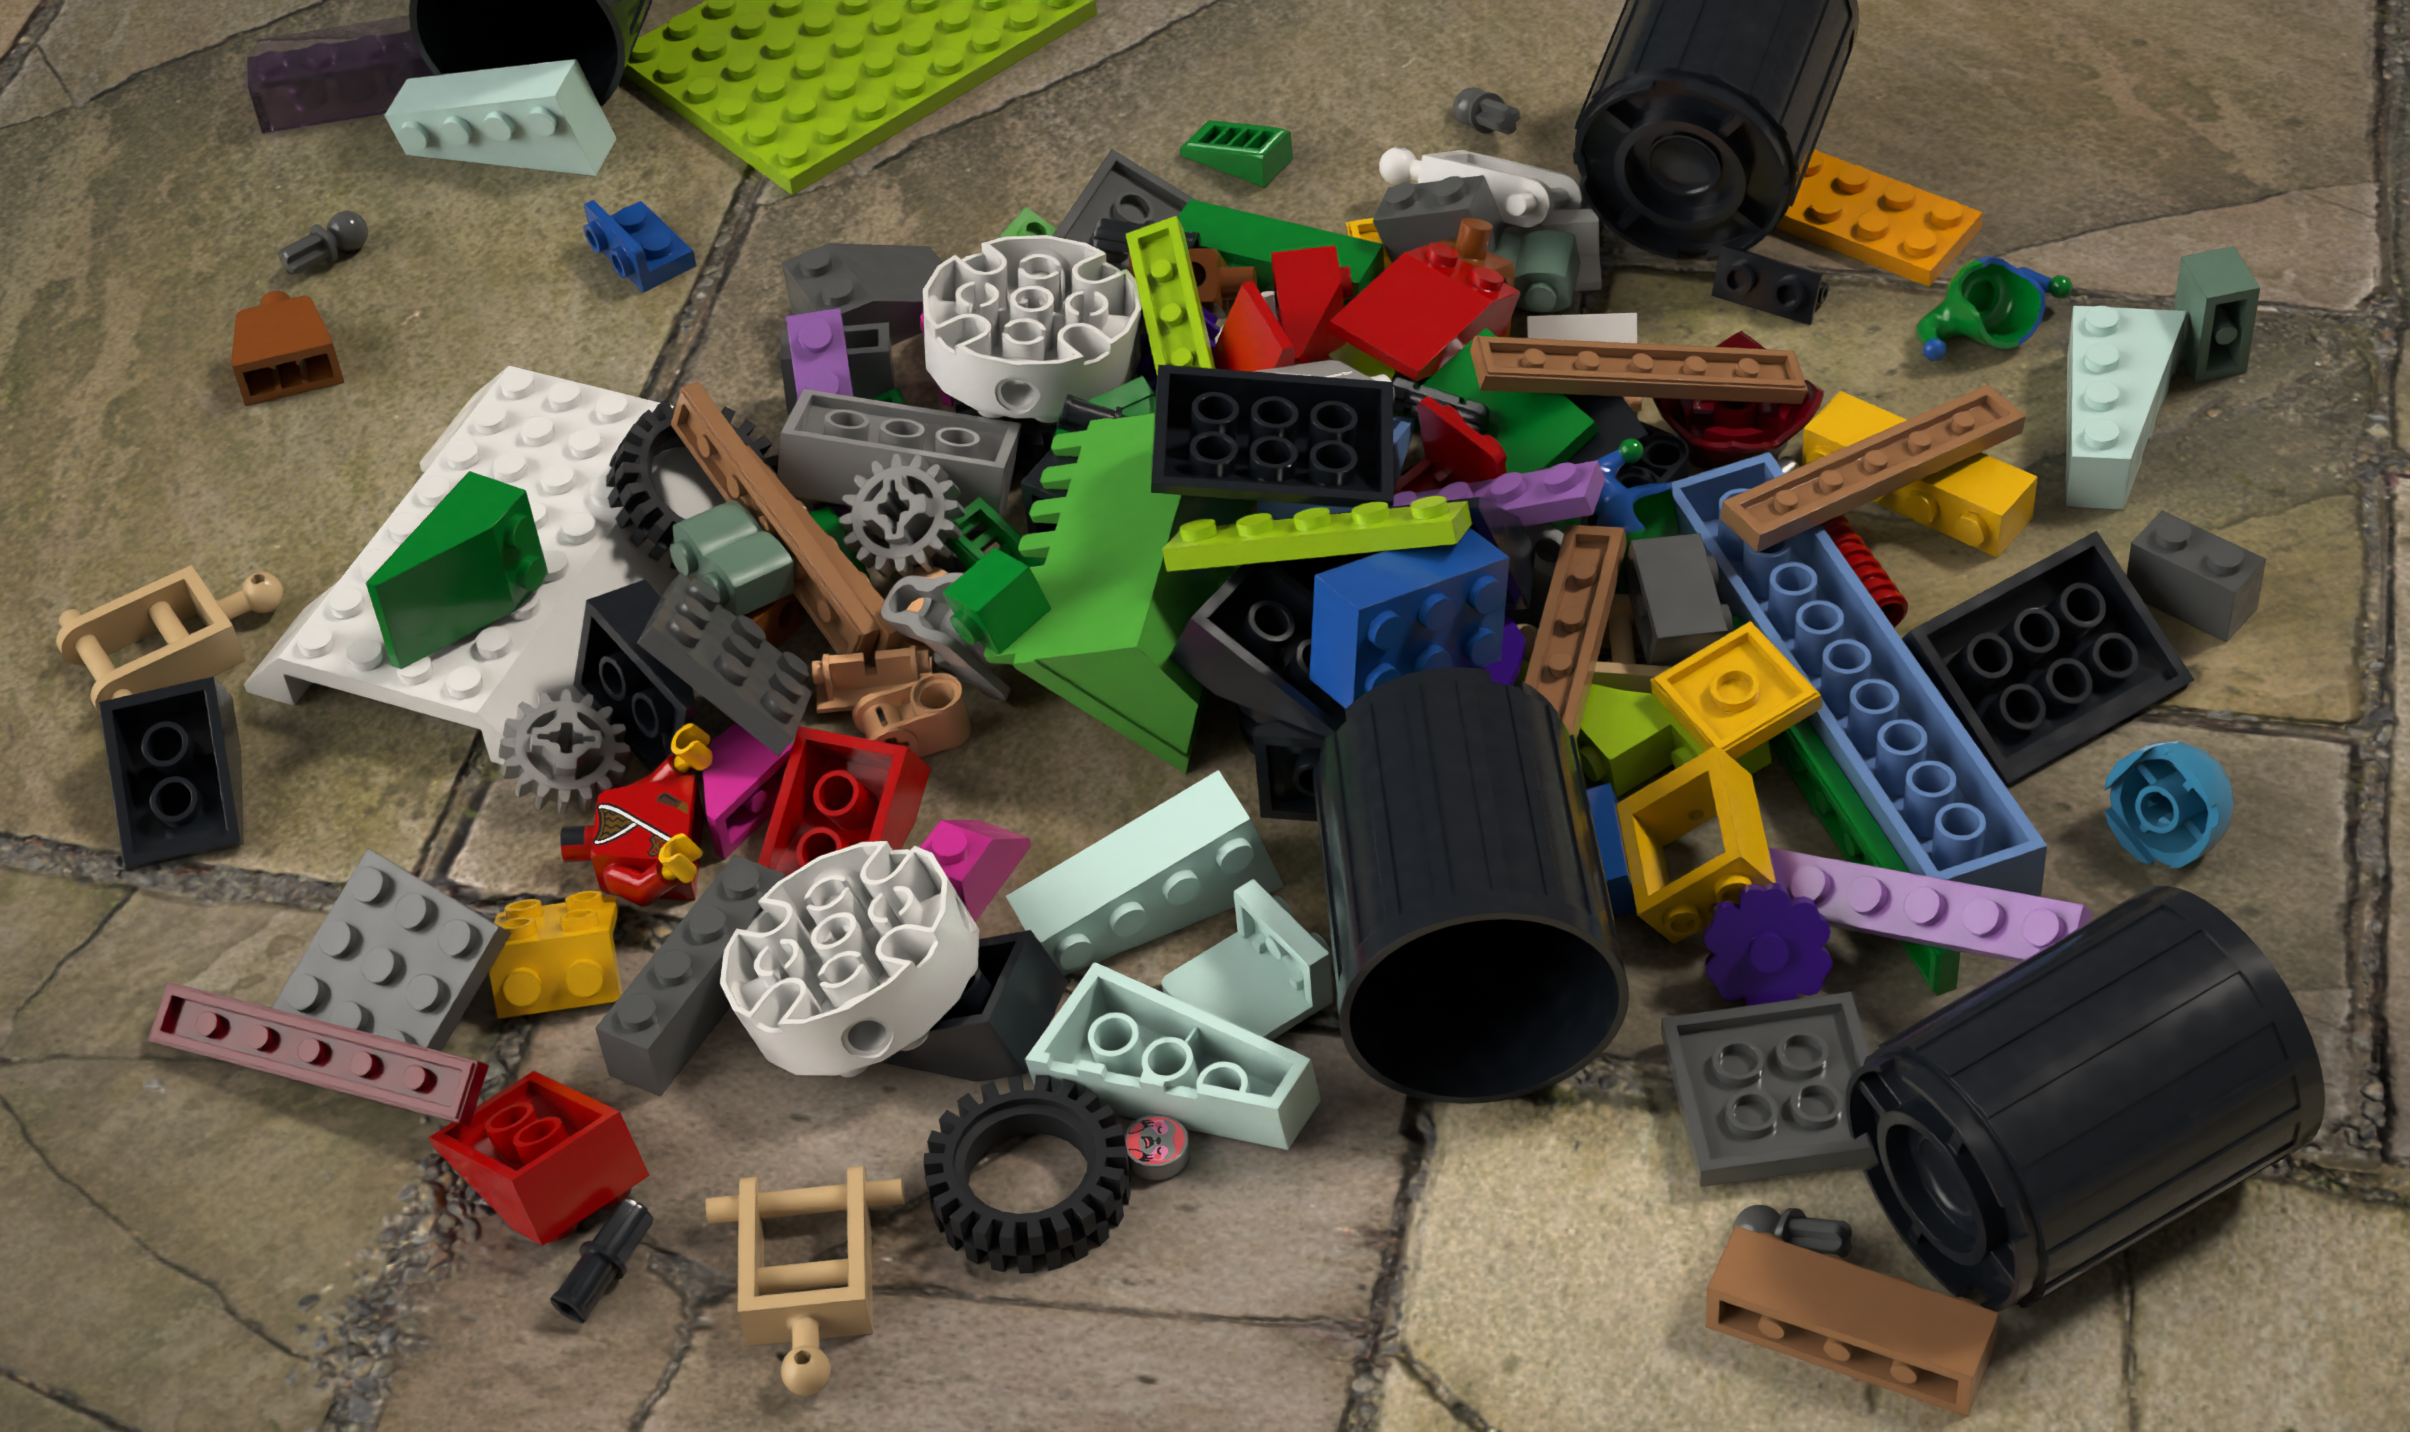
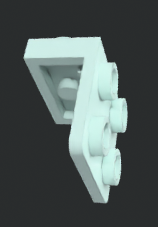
M1253 879L1233 891L1237 932L1165 975L1162 979L1163 993L1271 1041L1333 1002L1331 965L1334 961L1332 952L1325 940L1315 932L1309 934L1295 920L1290 907L1280 896L1274 895L1272 897Z

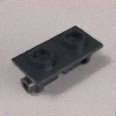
M1723 244L1720 249L1711 296L1811 325L1817 302L1823 304L1827 298L1829 283L1822 281L1823 273Z

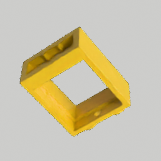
M1715 745L1616 804L1637 915L1673 944L1693 935L1712 920L1711 917L1715 906H1710L1711 904L1724 901L1738 904L1740 892L1745 886L1749 884L1764 886L1769 883H1776L1752 775L1718 745ZM1718 815L1725 852L1670 883L1663 847Z

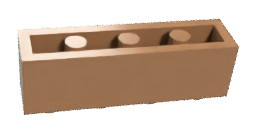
M1735 1226L1707 1286L1705 1327L1968 1417L1994 1353L1999 1312L1984 1308L1971 1299L1963 1297L1953 1298L1917 1286L1912 1281L1901 1276H1887L1851 1264L1838 1255L1820 1254L1787 1243L1771 1233H1757Z

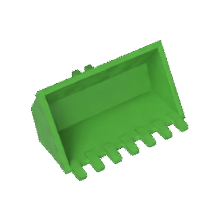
M1154 413L1117 419L1091 420L1087 430L1056 435L1051 445L1053 453L1057 456L1078 457L1077 463L1047 467L1043 470L1040 482L1045 489L1068 490L1066 497L1035 501L1029 513L1033 522L1057 524L1055 531L1024 535L1018 546V550L1024 557L1046 558L1044 565L1030 567L1044 593L1051 610L1001 654L986 647L984 657L989 663L1013 664L1020 672L1186 774L1208 688L1172 661L1169 656L1190 618L1241 565L1167 572L1162 548L1180 531V526L1191 521L1213 519L1216 526L1236 524V521L1240 518L1255 514L1253 512L1255 500L1151 493Z

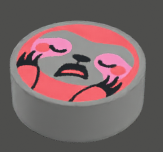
M1155 1114L1142 1117L1135 1121L1125 1133L1129 1168L1136 1175L1144 1179L1163 1180L1173 1177L1182 1171L1188 1163L1190 1147L1187 1130L1180 1121L1171 1116Z

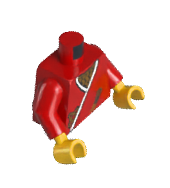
M689 723L684 725L676 732L671 742V749L675 754H670L652 774L628 786L604 790L597 797L594 825L562 827L560 848L563 861L565 863L592 861L599 888L607 895H617L641 907L648 906L657 899L696 900L699 862L703 854L701 843L704 811L695 775H692L691 767L696 770H704L711 765L713 759L712 751L706 747L710 742V736L695 724Z

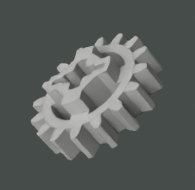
M893 454L891 467L887 469L875 460L871 463L874 476L867 480L860 475H856L854 481L860 488V491L857 495L847 494L842 498V501L852 509V513L839 517V523L848 532H851L843 540L854 553L858 552L856 558L866 568L869 569L875 565V569L883 577L889 578L895 566L903 577L912 576L914 565L920 564L929 573L934 570L931 560L934 554L938 553L946 558H949L951 555L949 548L944 544L947 538L962 537L963 532L952 523L953 519H959L966 515L965 509L960 503L954 501L961 492L952 480H947L949 475L937 463L930 467L928 462L920 455H915L908 466V463L900 454ZM915 484L928 488L934 498H928L925 494H919L915 490ZM876 534L881 539L885 538L890 544V549L875 544L871 535Z
M563 689L560 701L552 702L550 696L545 691L539 692L537 708L535 709L523 701L518 704L517 719L507 718L503 731L505 738L500 740L499 758L505 760L502 770L503 778H518L515 795L520 798L532 792L536 794V809L541 810L548 800L556 802L559 815H565L569 802H577L583 812L590 811L592 795L598 797L604 790L612 789V784L621 785L626 769L624 764H627L630 746L622 743L626 732L625 725H610L613 709L610 706L604 707L598 712L592 709L593 695L591 694L583 697L580 703L573 702L569 689ZM561 750H566L568 753H562Z

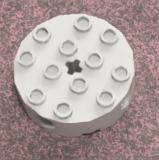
M1048 235L1009 236L981 243L982 252L966 256L962 260L954 255L938 265L923 288L926 369L944 393L974 408L984 417L1000 418L1007 416L1012 418H1035L1043 423L1057 422L1067 394L1086 401L1130 382L1141 361L1139 325L1141 323L1142 308L1136 279L1127 269L1120 271L1117 267L1107 263L1106 253L1087 243Z
M887 841L861 842L817 857L778 881L758 901L763 911L754 919L747 930L736 928L724 949L720 985L733 1011L767 1061L795 1075H840L842 1077H854L862 1073L869 1065L882 1062L900 1050L909 1051L915 1049L927 1039L930 1029L960 999L969 979L978 969L980 930L933 853L914 846L911 850H892Z

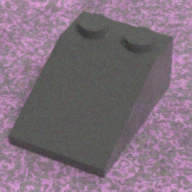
M828 243L783 261L782 267L790 309L794 315L840 308L843 326L889 322L891 345L923 333L920 329V316L923 313V288L937 266L943 262L930 246Z

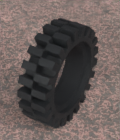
M668 401L658 404L653 412L648 409L632 425L613 454L609 466L612 468L606 476V486L614 487L607 497L610 508L623 507L615 520L621 529L635 523L637 528L629 540L637 548L647 538L652 541L655 546L648 556L659 562L666 551L670 553V546L674 544L673 525L686 520L677 515L664 503L657 493L652 479L654 456L667 449L686 447L671 426L677 402L671 408ZM724 407L721 413L730 424L736 411ZM747 418L739 429L730 424L746 446L749 445L765 464L769 465L776 474L778 472L779 455L763 457L772 445L768 438L763 435L753 442L748 436L756 426ZM671 560L669 568L677 570L673 561Z
M1022 1075L1008 1077L1010 1093L999 1095L994 1081L982 1085L983 1103L978 1104L967 1093L957 1100L960 1117L946 1110L939 1119L941 1132L931 1131L927 1141L929 1153H924L923 1164L930 1205L940 1233L945 1231L947 1243L955 1251L964 1246L968 1260L979 1265L988 1252L991 1269L1006 1272L1010 1256L1017 1257L1019 1273L1024 1274L1034 1273L1033 1257L1045 1255L1048 1270L1050 1271L1063 1267L1060 1250L1068 1248L1075 1261H1078L1089 1255L1086 1241L1087 1236L1097 1245L1101 1246L1110 1237L1108 1223L1118 1227L1123 1219L1122 1204L1129 1205L1131 1195L1129 1183L1131 1176L1125 1135L1121 1123H1116L1115 1112L1111 1107L1106 1104L1100 1108L1099 1095L1090 1089H1087L1078 1097L1076 1082L1063 1078L1057 1092L1053 1093L1050 1076L1036 1075L1034 1090H1024ZM1037 1133L1053 1135L1072 1144L1082 1153L1087 1161V1171L1079 1187L1067 1199L1054 1207L1039 1212L1017 1214L1000 1211L986 1205L974 1195L969 1187L970 1173L977 1160L992 1146L1018 1135Z

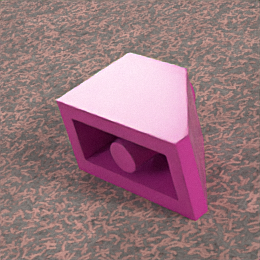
M736 722L723 734L718 735L711 741L708 748L712 751L713 759L711 765L703 770L706 816L717 856L726 859L772 815L793 744L790 743L778 756Z
M978 819L940 820L920 848L933 853L974 922H976L1029 850L1031 843L1028 837Z

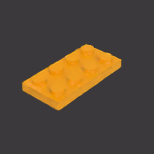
M1814 149L1792 207L1789 206L1787 212L1780 220L1777 229L1930 287L1982 228L1983 212Z

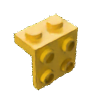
M583 891L569 895L565 898V903L544 906L541 905L540 900L527 899L505 906L504 912L496 915L494 923L511 932L510 937L489 970L497 1019L617 1002L623 994L613 940V932L619 912L617 897H602L600 891Z

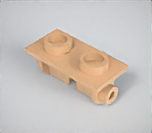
M910 645V648L875 651V667H872L870 663L865 664L863 652L840 655L823 654L822 660L812 661L813 682L817 684V713L853 710L856 703L870 693L892 689L932 674V657H929L928 649L917 651L916 645Z

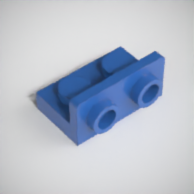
M594 200L584 204L588 224L583 226V230L589 245L596 253L603 252L611 260L618 275L623 279L628 277L641 291L646 292L696 267L693 250L642 201L624 207L611 216Z

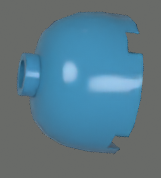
M2181 741L2148 744L2117 761L2106 778L2104 791L2111 788V808L2105 810L2107 823L2119 844L2138 861L2151 865L2154 863L2155 858L2165 865H2171L2169 868H2181L2211 851L2221 841L2230 827L2234 806L2231 781L2221 764L2203 749Z

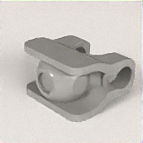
M948 573L936 578L913 575L900 579L890 590L882 605L881 614L883 619L899 633L916 639L935 651V664L945 673L957 677L960 682L973 684L984 695L992 699L1006 700L1011 692V688L991 671L998 668L1000 664L987 662L984 657L986 646L979 642H976L974 645L969 644L956 632L950 622V617L954 613L942 592L964 573ZM918 598H924L922 608L918 613L906 610L913 601Z

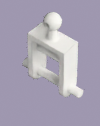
M1393 147L1382 155L1379 162V171L1382 178L1392 185L1410 182L1411 180L1418 181V183L1441 181L1452 176L1465 178L1484 175L1504 223L1520 227L1539 226L1550 218L1553 211L1584 209L1586 203L1579 187L1580 180L1573 175L1465 150L1422 155V161L1416 160L1415 155L1405 148Z

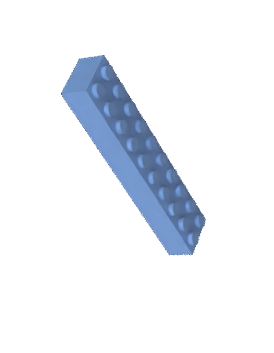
M1764 453L1672 482L1679 534L1701 533L1706 555H1713L1716 559L1719 572L1717 594L1720 604H1727L1731 616L1737 615L1743 625L1751 621L1821 694L1823 708L1808 716L1807 720L1910 873L2041 896L2047 844L1821 524L1756 552L1720 520L1724 500L1785 474L1771 453Z

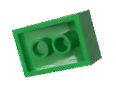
M469 471L366 582L392 666L403 669L516 611L526 598L541 586L544 578L549 573L526 490Z

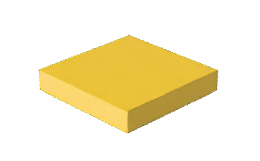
M1751 621L1650 679L1652 694L1704 751L1718 745L1734 760L1823 708L1821 694Z

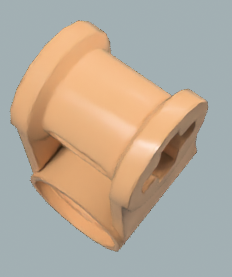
M948 673L928 674L919 680L892 689L870 693L859 700L852 711L854 724L860 732L865 734L866 739L885 742V740L890 738L892 744L908 747L919 758L961 746L969 738L972 731L962 684L957 677ZM878 708L882 709L886 719L880 722L876 712Z

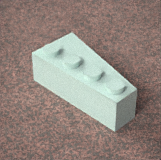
M577 59L410 78L406 80L384 115L406 155L591 176L597 175L617 139Z
M2073 306L2067 354V507L2124 510L2142 462L2147 441L2151 439L2156 417L2161 405L2163 406L2171 377L2175 374L2180 361L2187 311L2114 308L2108 306Z
M1218 770L1005 897L1025 931L1031 930L1065 976L1090 966L1094 962H1100L1235 907L1233 891L1253 879L1267 893L1283 888L1284 885L1251 818Z
M1096 962L1089 968L1025 1058L1034 1085L1036 1075L1050 1076L1053 1093L1057 1092L1063 1078L1076 1082L1078 1097L1087 1089H1090L1099 1095L1100 1108L1108 1104L1115 1112V1115L1137 1120L1155 1114L1171 1116L1180 1121L1187 1130L1286 1150L1290 1148L1321 1101L1310 1058Z

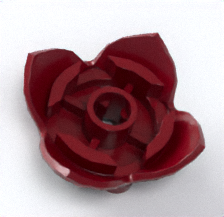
M1743 331L1734 334L1715 346L1765 349ZM1805 380L1808 391L1802 404L1669 398L1652 399L1661 417L1687 443L1691 464L1698 468L1709 469L1715 466L1723 467L1768 452L1771 453L1777 462L1779 454L1786 449L1789 440L1811 421L1819 409L1824 397V391L1812 382Z

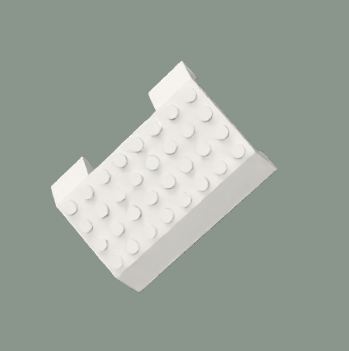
M513 366L505 368L470 398L420 461L421 471L425 473L341 579L301 611L244 683L246 692L295 706L312 683H317L474 727L482 731L490 761L503 765L505 760L499 758L500 740L505 738L503 731L507 718L517 719L518 704L523 701L534 709L537 708L539 692L543 691L550 696L552 702L560 701L563 689L570 690L573 702L580 703L584 697L573 684L586 600L644 579L662 597L666 588L679 574L678 570L669 568L672 560L669 552L666 551L659 562L648 556L655 546L652 541L647 538L637 548L629 540L637 526L634 523L621 529L615 518L623 507L610 508L607 498L614 488L606 486V476L612 468L609 466L613 454L639 417L648 409L653 412L660 403ZM687 447L667 449L654 456L652 479L657 493L664 503L680 517L688 519L726 502ZM469 471L526 490L549 573L544 578L541 586L533 591L516 611L403 669L392 666L366 582Z

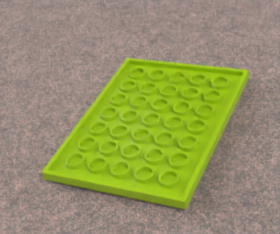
M705 0L688 11L672 17L668 22L647 34L639 36L623 75L788 193L794 195L1097 15L1096 0Z

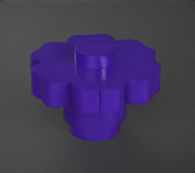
M1769 883L1764 886L1749 884L1741 890L1738 904L1724 901L1715 906L1711 917L1712 920L1703 929L1704 942L1708 949L1712 951L1705 960V969L1707 976L1717 985L1720 995L1725 1000H1738L1745 996L1747 1005L1751 1006L1794 1000L1797 993L1811 996L1820 991L1824 977L1830 972L1833 964L1829 951L1823 946L1830 938L1831 931L1827 920L1819 913L1816 904L1811 898L1802 896L1790 900L1786 888L1780 883Z

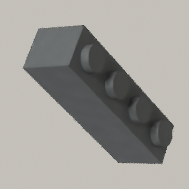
M737 855L730 859L595 1028L609 1076L661 1097L731 1007L720 985L724 949L736 928L747 930L754 919L763 911L758 901L778 881L785 878L786 874Z

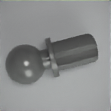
M1476 87L1462 90L1456 96L1453 103L1455 118L1462 124L1471 125L1476 131L1481 133L1499 131L1507 135L1512 134L1517 130L1516 122L1521 118L1519 110L1506 105L1499 95Z
M339 212L328 222L327 231L319 224L312 226L309 235L281 249L278 253L279 259L288 274H299L324 260L328 263H333L338 259L336 249L351 252L364 245L368 237L367 224L355 212Z
M1752 1205L1739 1213L1733 1225V1230L1735 1226H1739L1757 1233H1771L1787 1243L1820 1254H1834L1844 1258L1850 1254L1852 1249V1229L1847 1222L1809 1218L1798 1208H1788L1780 1215L1772 1207Z

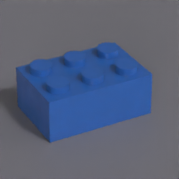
M1469 527L1457 544L1383 551L1316 574L1309 679L1346 709L1366 692L1385 682L1410 673L1444 667L1481 668L1500 661L1510 557Z

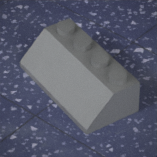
M803 389L780 434L777 478L794 498L800 500L803 504L830 502L847 505L842 501L843 496L847 494L857 495L860 491V488L854 481V477L860 475L869 480L874 476L871 466L872 462L877 460L887 469L891 467L893 454H900L909 466L915 455H920L928 462L930 467L937 463L949 475L947 480H952L961 492L954 501H958L963 508H966L980 497L1002 517L1007 505L1021 433V423ZM915 484V490L919 494H925L928 498H934L928 488ZM980 524L972 531L985 530V527Z

